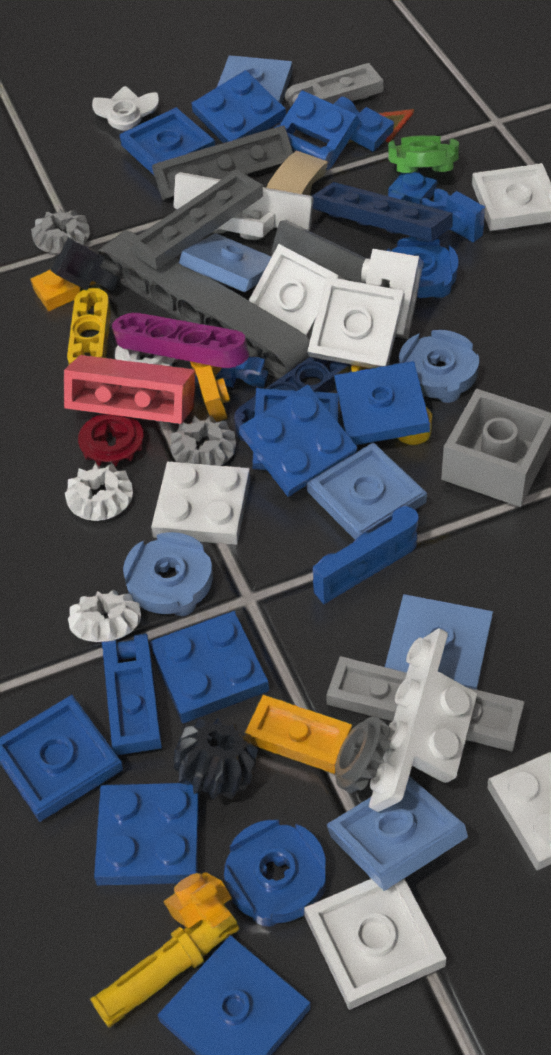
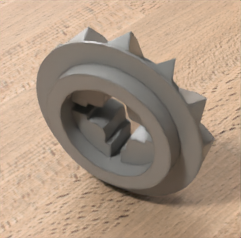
M61 208L54 214L46 212L45 218L36 219L35 227L31 229L35 245L49 253H60L68 237L84 244L90 235V228L84 215H77L75 210L64 213ZM57 228H61L62 230H65V229H66V232H67V233L65 234L64 231H61V230H59V229H57Z
M212 415L204 421H199L194 416L190 424H179L178 431L171 434V453L174 459L180 463L221 466L232 457L236 448L234 431L229 429L226 421L216 422ZM202 436H208L209 441H205L200 446V449L197 450L196 441H200Z

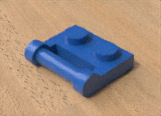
M302 90L281 124L274 128L285 125L292 150L328 161L326 170H329L361 121L357 114ZM297 129L327 143V146L320 148L294 136L293 133Z

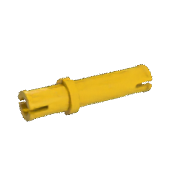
M231 914V917L214 929L203 920H200L189 929L187 927L185 929L178 927L171 933L172 938L163 944L161 948L147 956L109 987L90 998L105 1024L111 1028L127 1013L163 988L178 974L184 972L190 966L197 968L204 962L203 956L230 935L239 931L235 918Z

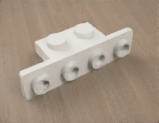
M182 172L176 174L174 208H180L221 179ZM263 187V197L212 233L231 231L240 233V237L244 239L257 240L264 237L274 227L278 228L279 222L282 220H288L304 229L310 230L313 197Z
M440 628L424 638H418L408 651L406 661L409 663V668L405 680L396 692L395 703L398 706L394 720L389 725L390 737L388 740L390 741V747L384 754V762L378 767L376 777L371 778L370 788L373 790L369 808L377 812L402 800L412 766L444 783L455 779L457 776L477 693L438 672L448 633Z

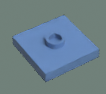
M229 55L217 87L247 70L282 104L293 72L292 61Z
M215 233L183 250L179 263L186 268L246 292L258 284L272 257Z
M374 442L307 482V492L355 540L363 533H371L390 522L392 514L397 508L408 506L415 510L427 502V492Z
M403 594L385 667L407 673L409 663H407L406 658L412 644L418 638H424L440 628L447 632L448 636L438 672L467 688L477 690L493 611Z
M410 776L404 796L400 802L377 812L369 808L370 797L326 824L331 838L383 891L468 838L465 824Z

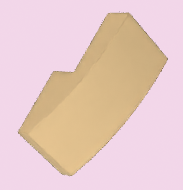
M296 150L275 172L266 188L310 196L312 184L325 175L328 161Z

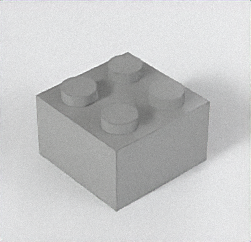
M476 389L444 445L441 480L521 507L551 448V413Z

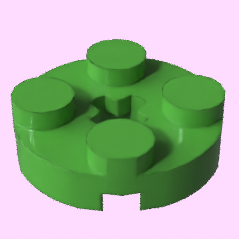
M426 135L401 138V145L395 146L394 140L388 144V160L397 164V171L401 173L416 172L418 167H432V170L439 172L453 170V162L459 159V142L451 138L450 145L441 144V136Z

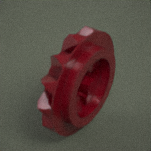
M100 414L91 418L83 425L78 435V444L86 460H95L99 467L105 462H111L116 467L119 460L132 461L134 452L142 451L144 434L140 423L133 417ZM112 432L113 437L116 439L114 446H108L107 443L108 433Z

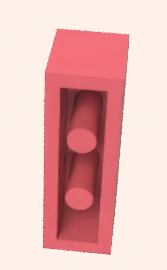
M79 355L64 370V408L182 424L194 408L195 369Z

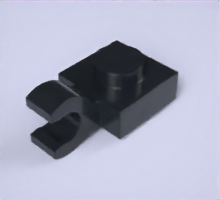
M70 237L66 240L51 268L55 275L85 290L94 281L114 292L121 279L114 275L113 272L100 266L105 258L104 256Z

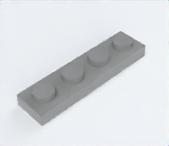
M340 656L327 692V705L393 721L398 706L395 703V695L399 686L405 680L407 673ZM469 688L477 693L466 740L513 752L524 701Z

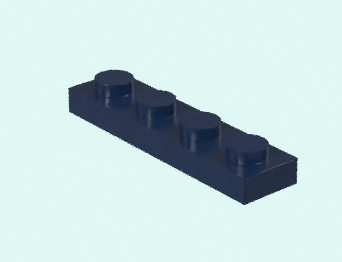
M335 182L312 195L314 210L328 213L331 217H343L354 220L360 225H372L383 228L389 233H401L416 237L421 242H432L453 227V213Z

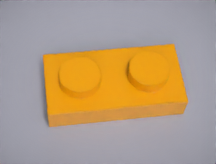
M263 695L245 733L251 735V744L253 746L335 774V764L339 750L352 730V724Z

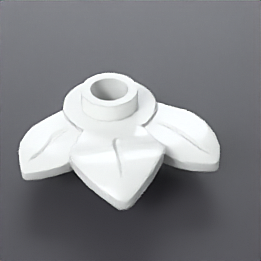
M125 86L111 99L94 98L92 107L97 115L108 119V123L112 127L126 131L136 126L141 121V117L151 114L157 109L159 97L156 92L138 98Z

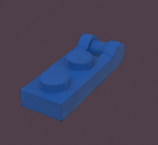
M408 506L397 508L393 512L390 522L371 533H363L349 546L337 553H330L324 556L313 566V590L323 604L329 602L411 553L417 546L416 530L419 518L416 510Z
M148 633L134 635V640L117 642V640L102 642L111 741L114 753L122 755L162 748ZM136 658V661L120 663V660Z

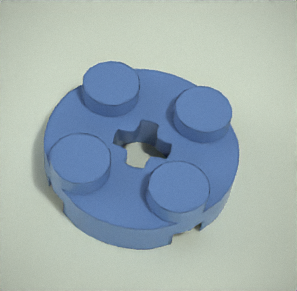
M432 330L431 336L419 339V334L408 339L400 350L399 363L414 361L423 396L438 398L442 402L449 403L458 400L460 393L467 391L476 381L479 369V356L472 350L473 344L461 334L447 330ZM439 361L445 362V366L442 367L431 365L437 364Z
M166 532L157 534V540L151 541L144 545L143 540L131 549L123 567L128 594H131L133 601L139 603L141 608L158 614L174 613L178 616L189 615L195 610L196 604L207 595L213 581L212 563L210 557L204 552L203 545L197 539L183 533ZM169 567L175 568L176 575L174 577L162 578L158 574L159 572H167Z

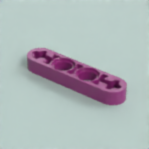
M142 313L122 315L112 324L116 342L119 347L222 368L241 365L249 357L246 337L237 330Z

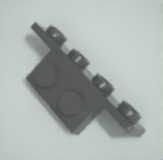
M288 220L279 222L272 254H274L278 244L347 281L366 284V282L361 281L365 257Z

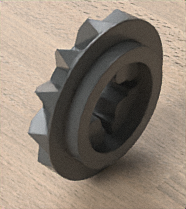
M371 716L357 724L347 735L339 750L335 764L336 783L339 788L353 793L356 790L364 789L369 779L376 777L377 769L384 762V754L390 747V741L388 740L390 737V727L385 724V721L376 716Z

